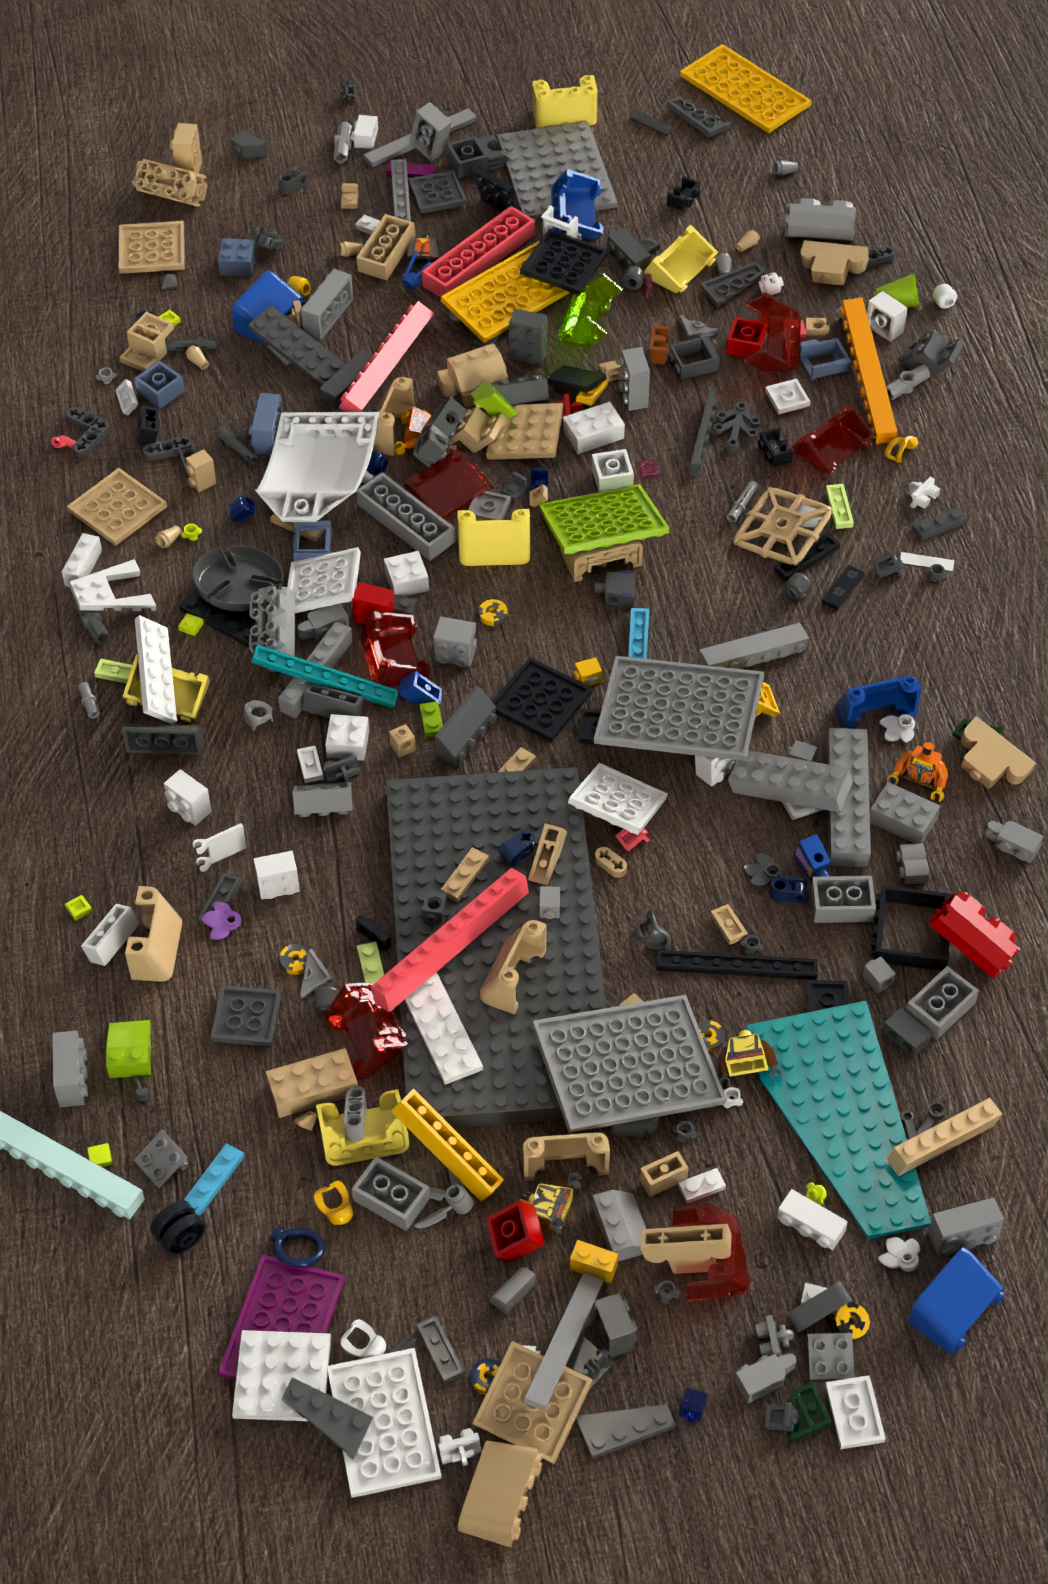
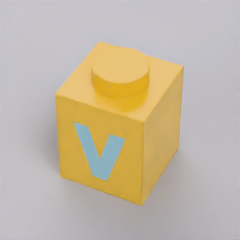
M597 658L575 663L574 679L587 686L602 683V669Z

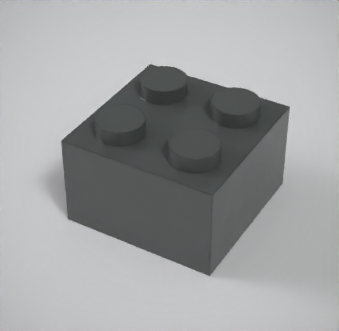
M620 1293L594 1301V1322L603 1345L609 1352V1358L634 1351V1342L637 1341L635 1334L637 1332L634 1319L630 1320L628 1303L626 1299L622 1300Z

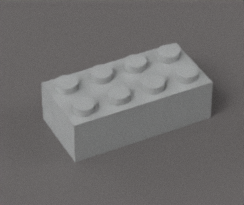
M333 269L327 275L325 281L318 286L316 292L310 296L308 302L302 306L300 313L302 315L303 331L312 338L321 341L353 301L351 274Z

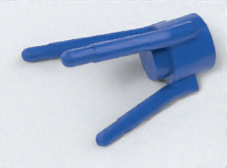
M415 251L405 273L402 275V278H404L402 282L408 289H415L422 283V278L419 280V276L425 268L431 265V262H428L417 274L415 272L409 273L418 251Z

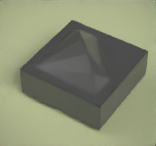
M651 235L638 242L649 254L660 249V243Z

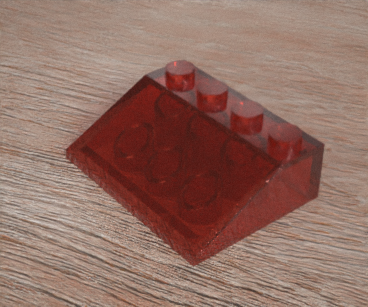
M460 449L404 481L406 491L443 519L472 502L477 496L480 497L484 492L493 489V485L475 462Z

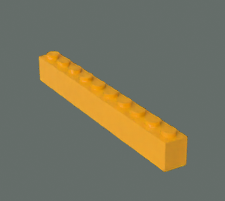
M863 297L843 300L840 316L844 318L843 328L848 333L846 334L847 344L851 345L850 356L854 357L853 368L858 373L856 374L857 383L861 385L860 396L864 397V411L868 412L867 423L868 425L871 424L870 435L871 438H874L876 444L890 443L893 439L897 438V428Z

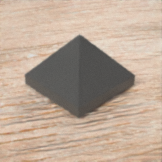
M166 274L159 277L162 290L178 287L174 274Z

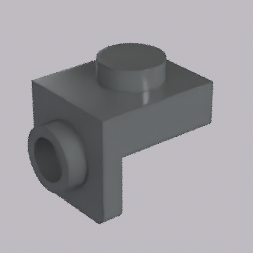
M786 1402L785 1406L767 1404L765 1428L769 1430L793 1431L794 1424L798 1420V1412L790 1402Z

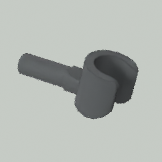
M134 1076L133 1080L136 1086L138 1101L149 1100L148 1088H142L138 1076Z

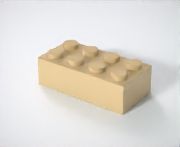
M385 214L356 257L358 272L387 281L411 245L412 240L416 237L414 222Z
M346 1048L266 1071L268 1086L279 1118L315 1108L317 1104L332 1103L346 1099L347 1090L358 1086Z

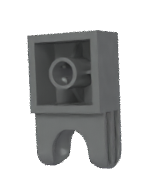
M494 135L480 138L474 136L447 143L446 159L458 178L473 175L472 170L475 166L483 171L503 167L506 165V161H508V156L502 150L494 151L498 145V140Z

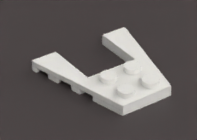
M135 559L70 581V589L79 610L104 611V608H113L114 611H121V608H132L133 611H141V608H151V611H156V604L151 594L115 599L108 584V581L140 576V570Z

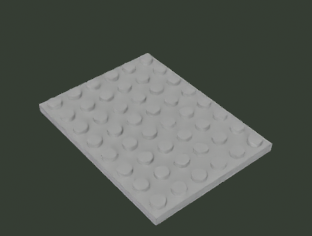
M588 121L497 135L500 150L504 151L508 156L506 168L521 211L530 218L539 217L543 219L541 216L545 213L549 205L552 206V186L566 169L600 179L602 190L600 195L594 199L595 211L617 207L615 194Z
M616 656L595 732L594 744L746 761L764 680V672Z
M686 995L534 1020L531 1024L569 1133L724 1105L727 1101Z

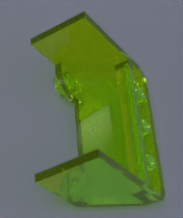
M605 273L586 285L580 296L575 294L572 297L557 338L566 343L587 347L594 346L599 339L607 334V331L597 324L600 314L609 310L611 300L620 294L623 289Z

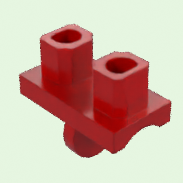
M569 393L564 394V400L556 401V403H563L565 412H563L561 424H563V417L584 410L583 404L576 401L573 404L570 402Z

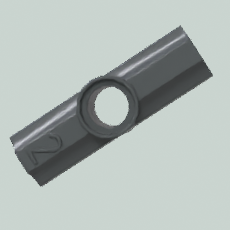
M75 600L73 606L79 615L84 630L89 632L95 643L100 645L106 643L109 633L103 625L99 612L79 610Z

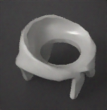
M253 700L245 704L243 715L246 723L251 726L252 731H255L256 726L267 722L269 719L273 722L272 706L259 700ZM255 708H263V712L266 714L263 717H257L252 715L251 712Z

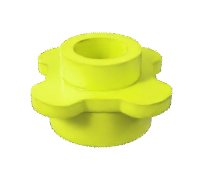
M187 524L181 536L182 538L196 541L198 535L202 533V529L198 528L196 524Z
M812 1182L808 1183V1191L805 1197L822 1206L823 1201L826 1199L825 1188L822 1185H814Z

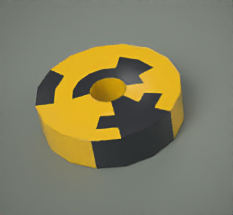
M848 1303L838 1308L833 1319L836 1331L838 1333H852L853 1339L860 1338L869 1329V1315L859 1304ZM849 1318L854 1319V1325L849 1323Z

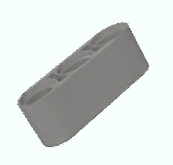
M354 1086L346 1092L344 1127L346 1139L350 1142H359L365 1137L367 1102L365 1089L360 1086Z

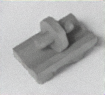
M772 1315L766 1316L765 1322L755 1325L759 1339L770 1337L771 1342L760 1344L761 1355L771 1356L776 1354L777 1358L782 1356L780 1342H782L784 1348L789 1347V1341L794 1338L793 1331L786 1330V1326L782 1324L779 1325L780 1331L777 1332L776 1323Z

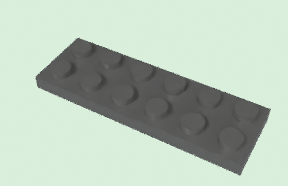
M272 305L267 307L248 325L249 330L319 386L326 383L345 365V363Z

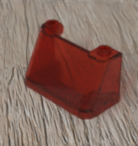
M850 403L841 412L835 414L813 432L804 435L792 449L821 473L829 475L837 469L836 465L861 447L866 449L873 443L871 440L876 435Z
M379 611L372 612L361 632V643L373 682L384 686L400 684L402 678L415 671L424 677L429 675L430 665L426 660L418 661L411 640L417 631L413 615Z
M372 982L344 984L324 1014L332 1029L345 1030L360 1058V1060H356L352 1064L356 1079H366L399 1054L408 1044V1038L394 1011L388 1012L375 1004L371 986L374 984Z

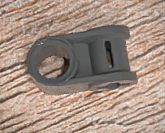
M296 166L282 173L279 176L280 192L291 194L296 189L304 186L308 181V174L302 173Z

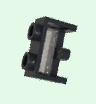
M683 176L682 186L676 185L674 193H667V206H672L682 211L686 207L690 208L694 198L698 199L700 196V182Z
M780 427L760 432V439L758 440L759 449L764 450L765 459L772 466L792 463L793 450L792 448L787 450V441L785 439L780 440Z

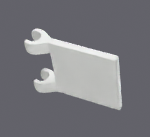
M242 823L210 838L193 841L194 848L201 846L196 849L197 854L204 853L208 848L209 857H200L196 860L197 865L204 864L199 867L201 872L207 871L213 863L247 848Z

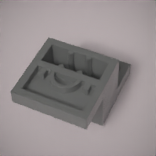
M935 330L931 333H925L920 339H914L910 342L909 349L904 353L900 365L905 369L915 363L919 366L924 364L928 367L930 376L954 364L964 342L959 338L947 343Z

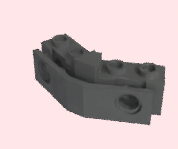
M452 397L444 400L441 406L436 408L419 433L413 455L427 467H430L431 463L435 464L438 460L441 461L447 454L446 450L453 442L449 438L455 433L456 430L454 428L464 420L465 417L463 415L467 410Z

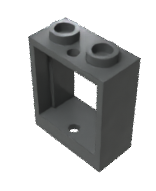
M708 336L670 345L667 357L669 362L673 364L674 372L679 375L681 380L719 370L720 358ZM701 352L706 359L683 365L680 360L681 357Z

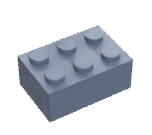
M260 393L259 400L255 402L256 412L252 414L253 424L249 426V435H252L251 447H253L254 454L271 456L280 416L283 413L281 394Z

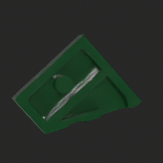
M813 1382L792 1391V1405L798 1412L797 1423L794 1424L793 1431L790 1432L792 1442L832 1425Z

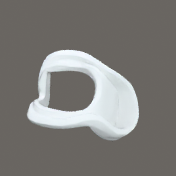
M356 1319L351 1324V1328L344 1333L340 1341L342 1348L347 1353L363 1359L383 1355L386 1350L385 1340L380 1335H376L373 1329L360 1319ZM355 1327L362 1329L370 1337V1342L364 1349L355 1348L347 1339Z

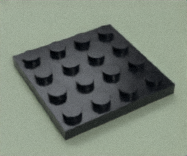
M548 229L521 267L520 274L580 296L608 255V250Z
M529 657L492 702L496 706L497 715L552 742L590 696L592 688Z

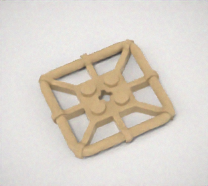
M769 487L762 494L754 508L747 513V518L737 531L733 542L736 546L760 554L763 558L769 557L796 566L805 557L813 543L819 539V534L829 521L833 510L830 506L805 498L802 494L796 495L778 488ZM775 495L794 502L789 509L779 506ZM770 497L774 507L769 515L759 513ZM802 504L816 508V510L804 514L797 512V509ZM823 516L813 531L802 528L806 521ZM753 521L763 522L759 529L746 532ZM797 534L808 537L796 556L792 541ZM760 536L769 538L763 548L745 542ZM776 541L787 544L791 557L770 551Z

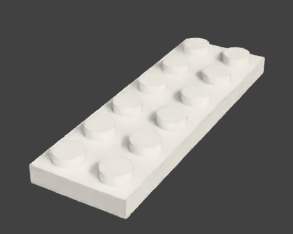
M139 615L135 618L143 713L173 724L177 721L168 628Z
M436 972L404 999V1002L444 1085L482 1071L483 1065Z

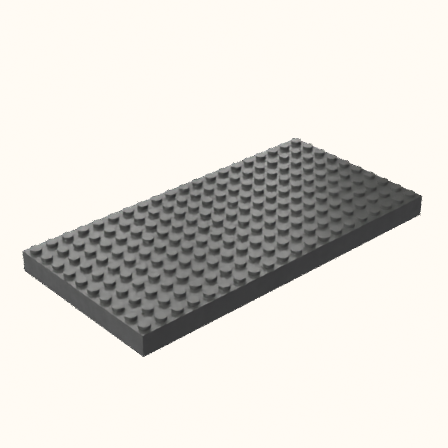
M578 767L386 780L398 963L440 925L439 923L431 924L422 919V908L426 891L441 892V888L472 847L489 855V861L458 902L447 897L443 921L451 916H455L510 868L526 876L529 893L437 971L483 1065V1070L444 1085L403 1000L400 1003L406 1095L412 1089H415L452 1128L563 1120L564 1118L531 1024L534 1020L606 1008L583 810L577 809L568 803L570 796L580 786ZM545 823L564 828L567 831L562 851L547 886L528 880ZM527 829L532 831L535 837L534 851L523 858L518 864L510 866L498 853L499 846L521 830ZM540 886L560 887V918H540ZM536 920L547 924L546 952L543 958L534 956L529 963L519 960L515 968L519 975V981L516 986L518 1008L515 1014L483 1003L480 998V989L505 940L526 922Z

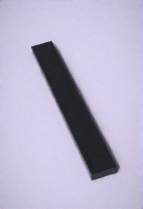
M657 950L656 971L817 980L818 959Z

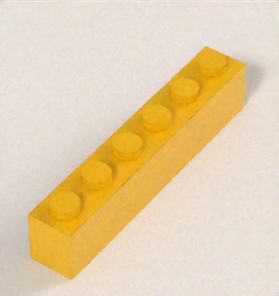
M412 1089L391 1110L481 1202L492 1194L504 1181L415 1089Z

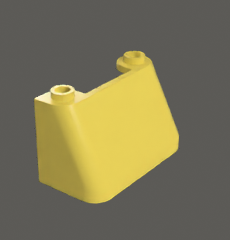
M690 225L670 247L652 260L644 270L645 277L676 294L678 292L683 293L688 287L687 284L706 265L710 267L716 261L714 257L718 254V251Z
M529 509L515 510L512 513V520L476 521V516L472 511L458 510L460 563L465 566L522 565L530 561Z
M137 654L122 696L126 703L132 706H137V704L143 705ZM172 668L176 716H180V720L190 723L191 720H195L210 679L204 674L199 673L196 677L195 673H187Z
M398 1089L384 1092L379 1098L380 1107L367 1109L365 1137L359 1142H350L346 1139L344 1114H339L336 1105L332 1103L316 1105L325 1157L330 1165L338 1166L374 1159L375 1156L380 1158L401 1154L408 1149L407 1127L391 1112L401 1101Z

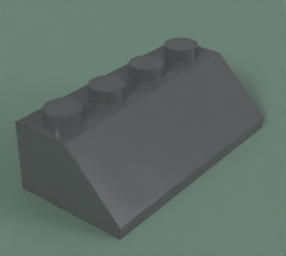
M476 685L435 735L436 759L453 768H456L459 763H463L466 754L474 749L478 739L485 735L487 728L490 724L493 725L497 718L496 706L479 686Z
M127 723L122 726L127 753L202 755L204 742L202 726L157 723Z

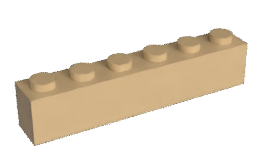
M988 1098L897 1145L886 1160L896 1174L900 1176L992 1128L1002 1116V1113L991 1098Z

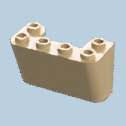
M139 886L135 904L142 905L144 913L143 925L150 929L149 938L128 937L125 956L131 980L167 981L172 977L182 919L156 888ZM135 943L143 945L142 949L138 951L132 950L131 947Z
M486 1441L460 1514L458 1531L508 1547H512L514 1540L518 1541L521 1532V1519L518 1517L520 1511H525L527 1506V1490L532 1489L535 1476L539 1477L542 1468V1454H539L538 1448Z

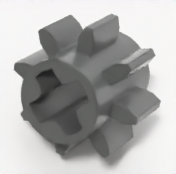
M346 81V84H340L342 87L338 90L341 94L340 98L345 97L346 101H350V97L352 99L356 98L355 93L358 92L355 88L356 84H350V81Z

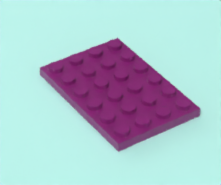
M262 1254L219 1369V1376L236 1380L242 1330L327 1333L345 1282V1275L310 1266L304 1268L291 1267L282 1263L278 1258Z

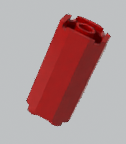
M964 891L953 893L942 903L941 909H937L929 920L928 924L993 979L999 975L1001 969L1006 970L1012 964L1011 958L1020 950L1015 944L1016 934L998 918L991 917L990 919H985L984 906Z

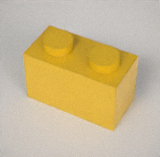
M577 1240L570 1257V1270L583 1274V1272L589 1273L611 1284L618 1266L619 1254Z

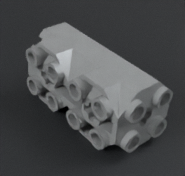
M797 199L794 204L787 205L785 237L853 242L856 208L853 207L851 202L833 200L829 201L826 206H822L820 201L815 199Z
M268 586L253 592L249 615L256 620V625L250 630V651L254 653L258 644L295 656V592L287 587H281V590H276V586ZM267 668V671L269 672H276L275 670Z

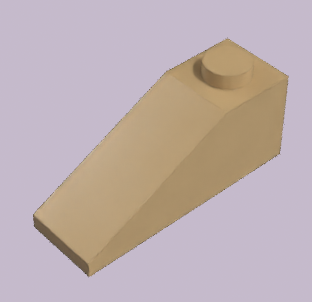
M545 823L528 878L529 881L548 885L567 834L564 828Z

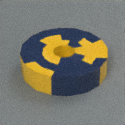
M485 1358L478 1361L472 1367L471 1384L477 1392L484 1395L487 1394L501 1363L492 1358ZM490 1374L492 1378L486 1379L484 1376Z

